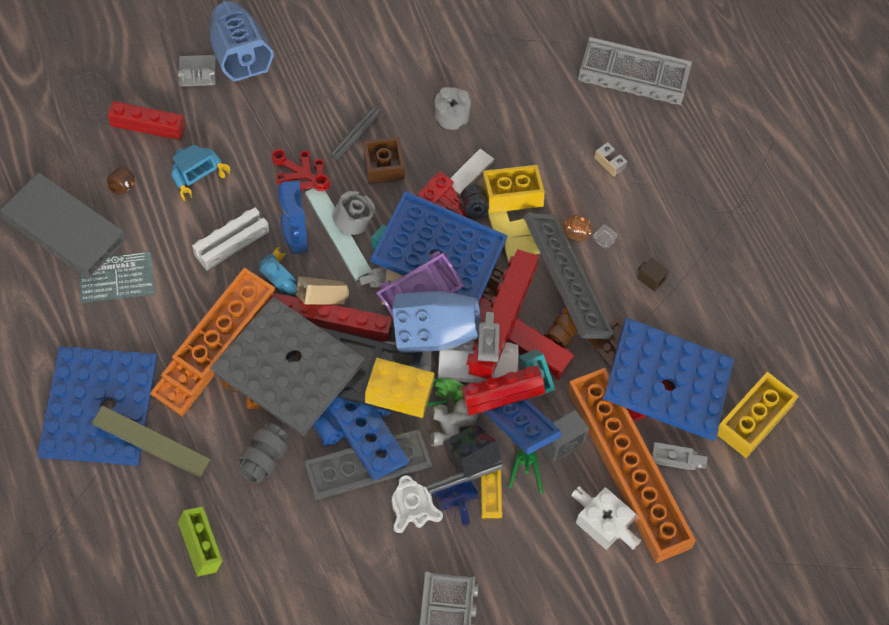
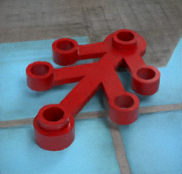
M276 149L271 153L272 162L275 165H283L295 172L277 174L276 183L278 185L285 181L307 179L309 181L300 182V192L301 189L314 188L317 191H325L330 188L331 181L324 174V160H314V169L317 171V175H314L310 171V152L301 151L299 154L303 168L288 160L285 151L282 149Z

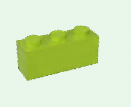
M198 507L183 510L178 524L197 577L216 573L222 563V558L204 508Z

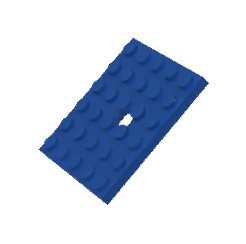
M405 191L370 261L405 276L431 260L429 253L431 254L435 251L445 252L464 283L462 288L453 293L477 298L479 303L508 235Z
M626 318L603 399L714 441L718 434V426L721 421L734 358ZM662 380L672 381L675 389L673 391L665 390Z
M59 346L38 457L139 466L142 449L92 425V422L101 409V403L105 399H113L116 402V406L111 409L112 411L146 427L151 400L150 392L153 388L158 359L157 354Z

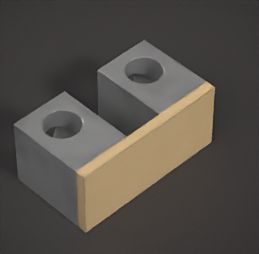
M607 142L596 150L594 158L614 177L626 168L627 161L621 155H618L609 162L608 160L614 156L615 149Z

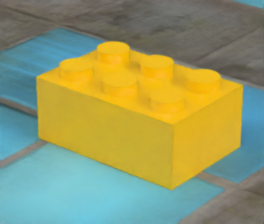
M538 165L483 171L482 186L489 203V213L544 206L545 191Z
M376 358L365 392V403L423 418L435 373Z

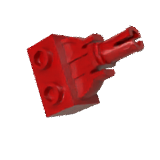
M441 170L417 194L418 197L472 220L466 214V211L460 207L462 201L457 198V193L452 187L454 181Z

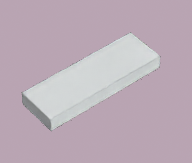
M479 149L450 178L454 181L452 187L455 189L458 197L461 196L465 187L472 185L482 175L483 171L494 162L493 157Z

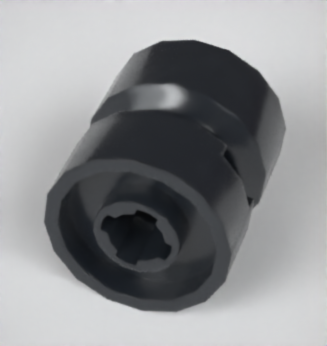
M472 184L463 189L461 196L466 214L473 219L486 216L489 212V203L483 187L478 184Z

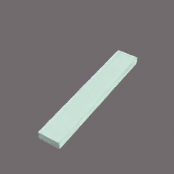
M314 188L306 191L305 196L354 281H358L359 277L368 276L367 271H370L371 268L351 234H342L333 221L332 213L335 207L326 191H317Z

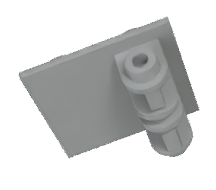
M215 55L180 56V70H178L179 86L215 85Z

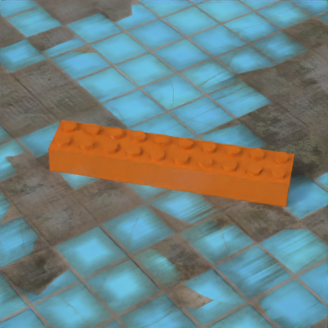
M603 368L569 381L567 392L578 414L589 427L588 433L625 505L636 513L634 523L656 564L692 549L696 539L627 409L603 399L609 378L606 369Z

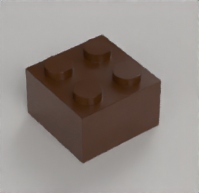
M399 137L363 141V156L368 184L405 179V166Z

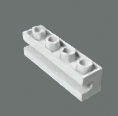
M256 208L247 210L242 216L235 220H230L224 227L216 229L206 238L198 240L192 246L194 256L205 270L208 271L269 233L268 222L264 218H260V213Z

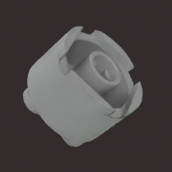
M447 87L440 90L435 98L434 118L440 123V126L445 129L455 130L468 122L471 107L468 92L458 88Z
M348 191L339 199L332 213V218L342 234H361L367 229L374 215L375 206L366 195L363 197L358 195L359 192Z

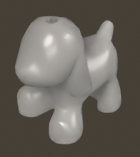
M463 399L456 402L452 413H448L445 405L438 404L433 406V420L440 421L443 434L440 432L430 434V446L443 445V442L451 436L460 433V427L474 425L478 418V413L468 415Z

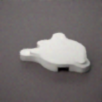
M407 475L399 479V485L392 495V508L396 514L394 531L396 533L404 532L409 522H414L417 528H421L429 520L440 522L443 518V513L433 505L432 496L427 488L417 484L416 481Z

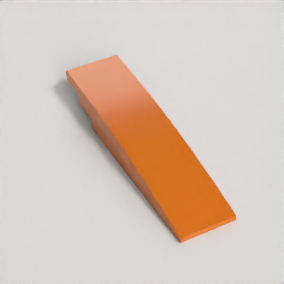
M243 268L172 356L173 361L161 374L162 379L150 392L151 396L183 417L215 375L210 370L212 365L262 310L275 291V287L248 269Z

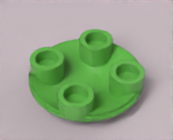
M448 378L436 380L435 394L437 396L452 398L455 404L463 399L461 387H465L464 384Z

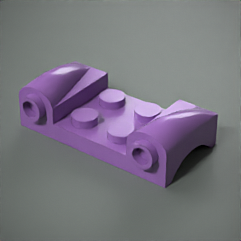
M440 251L433 253L429 256L431 260L392 283L388 280L380 285L381 289L377 294L388 308L393 320V304L397 293L425 291L455 292L464 286L445 252L440 253Z

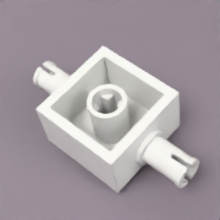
M580 486L572 493L571 496L584 506V510L578 515L576 524L607 550L619 538L630 546L632 550L636 548L635 546L639 545L641 539L628 529L633 523L636 513L606 487L593 498Z

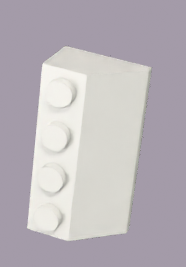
M471 340L457 347L440 351L438 379L448 378L458 382L473 383L487 380L468 374L469 366L466 365L469 354L474 352V341ZM506 343L493 378L503 376L508 372L518 371V345Z

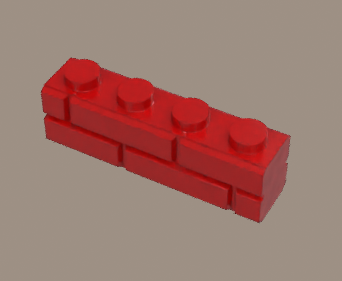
M112 101L108 111V119L112 127L181 140L185 129L184 115L174 114L172 112L139 107L117 101Z
M538 366L526 367L521 371L508 372L500 377H491L486 381L470 383L465 387H461L468 415L545 394L543 377Z

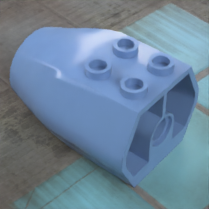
M222 1L223 3L219 4L211 12L209 33L213 52L222 71L233 82L268 72L274 54L263 29L241 5L236 2Z
M446 291L397 293L393 304L397 349L401 353L441 351L479 338L481 313L477 298Z

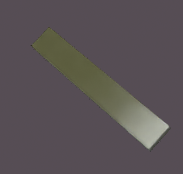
M104 406L101 407L92 422V425L199 478L202 477L210 462L209 458Z

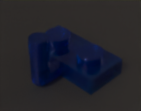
M472 480L435 492L434 498L441 511L458 506L462 525L466 526L470 524L465 503L478 499L479 494Z

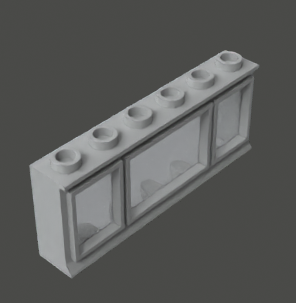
M589 37L578 80L622 92L633 93L638 96L649 97L654 100L681 105L692 61Z
M425 571L420 625H474L471 624V617H476L477 604H473V596L477 597L479 585L475 584V577L435 574Z

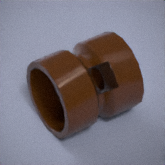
M561 313L554 320L553 325L545 332L544 336L553 339L562 348H566L571 340L570 338L574 337L578 330L572 318L567 314Z

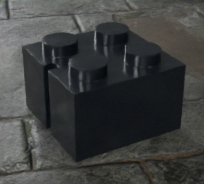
M478 424L468 427L465 431L453 435L443 442L449 461L466 478L502 460L496 441Z

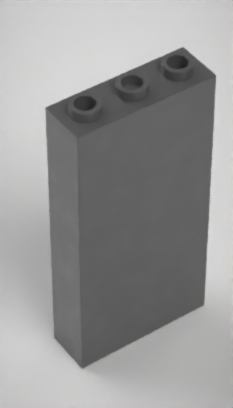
M40 173L30 178L28 183L21 190H18L15 196L5 203L0 210L5 222L87 280L126 241L123 230Z

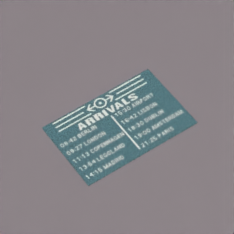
M151 251L111 256L89 279L79 274L81 303L154 295Z

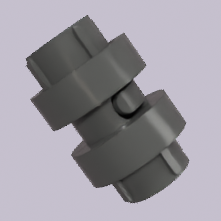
M271 423L265 424L262 429H256L250 439L253 447H245L238 458L240 462L238 466L239 474L253 483H261L263 478H269L276 468L273 459L280 460L287 450V445L285 444L288 436L287 433Z

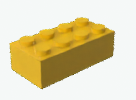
M766 372L719 424L717 435L747 458L793 407L799 396L769 372Z

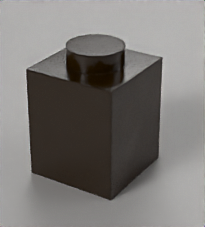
M651 257L647 262L644 261L639 266L637 279L655 292L666 281L669 270Z

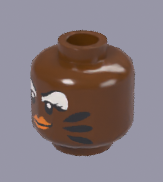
M118 167L107 177L108 188L112 193L125 194L135 184L133 172L128 168Z

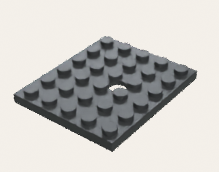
M272 297L212 365L210 370L304 436L366 361L364 357L275 297ZM291 351H299L302 357L299 362L290 363L286 359L287 354Z

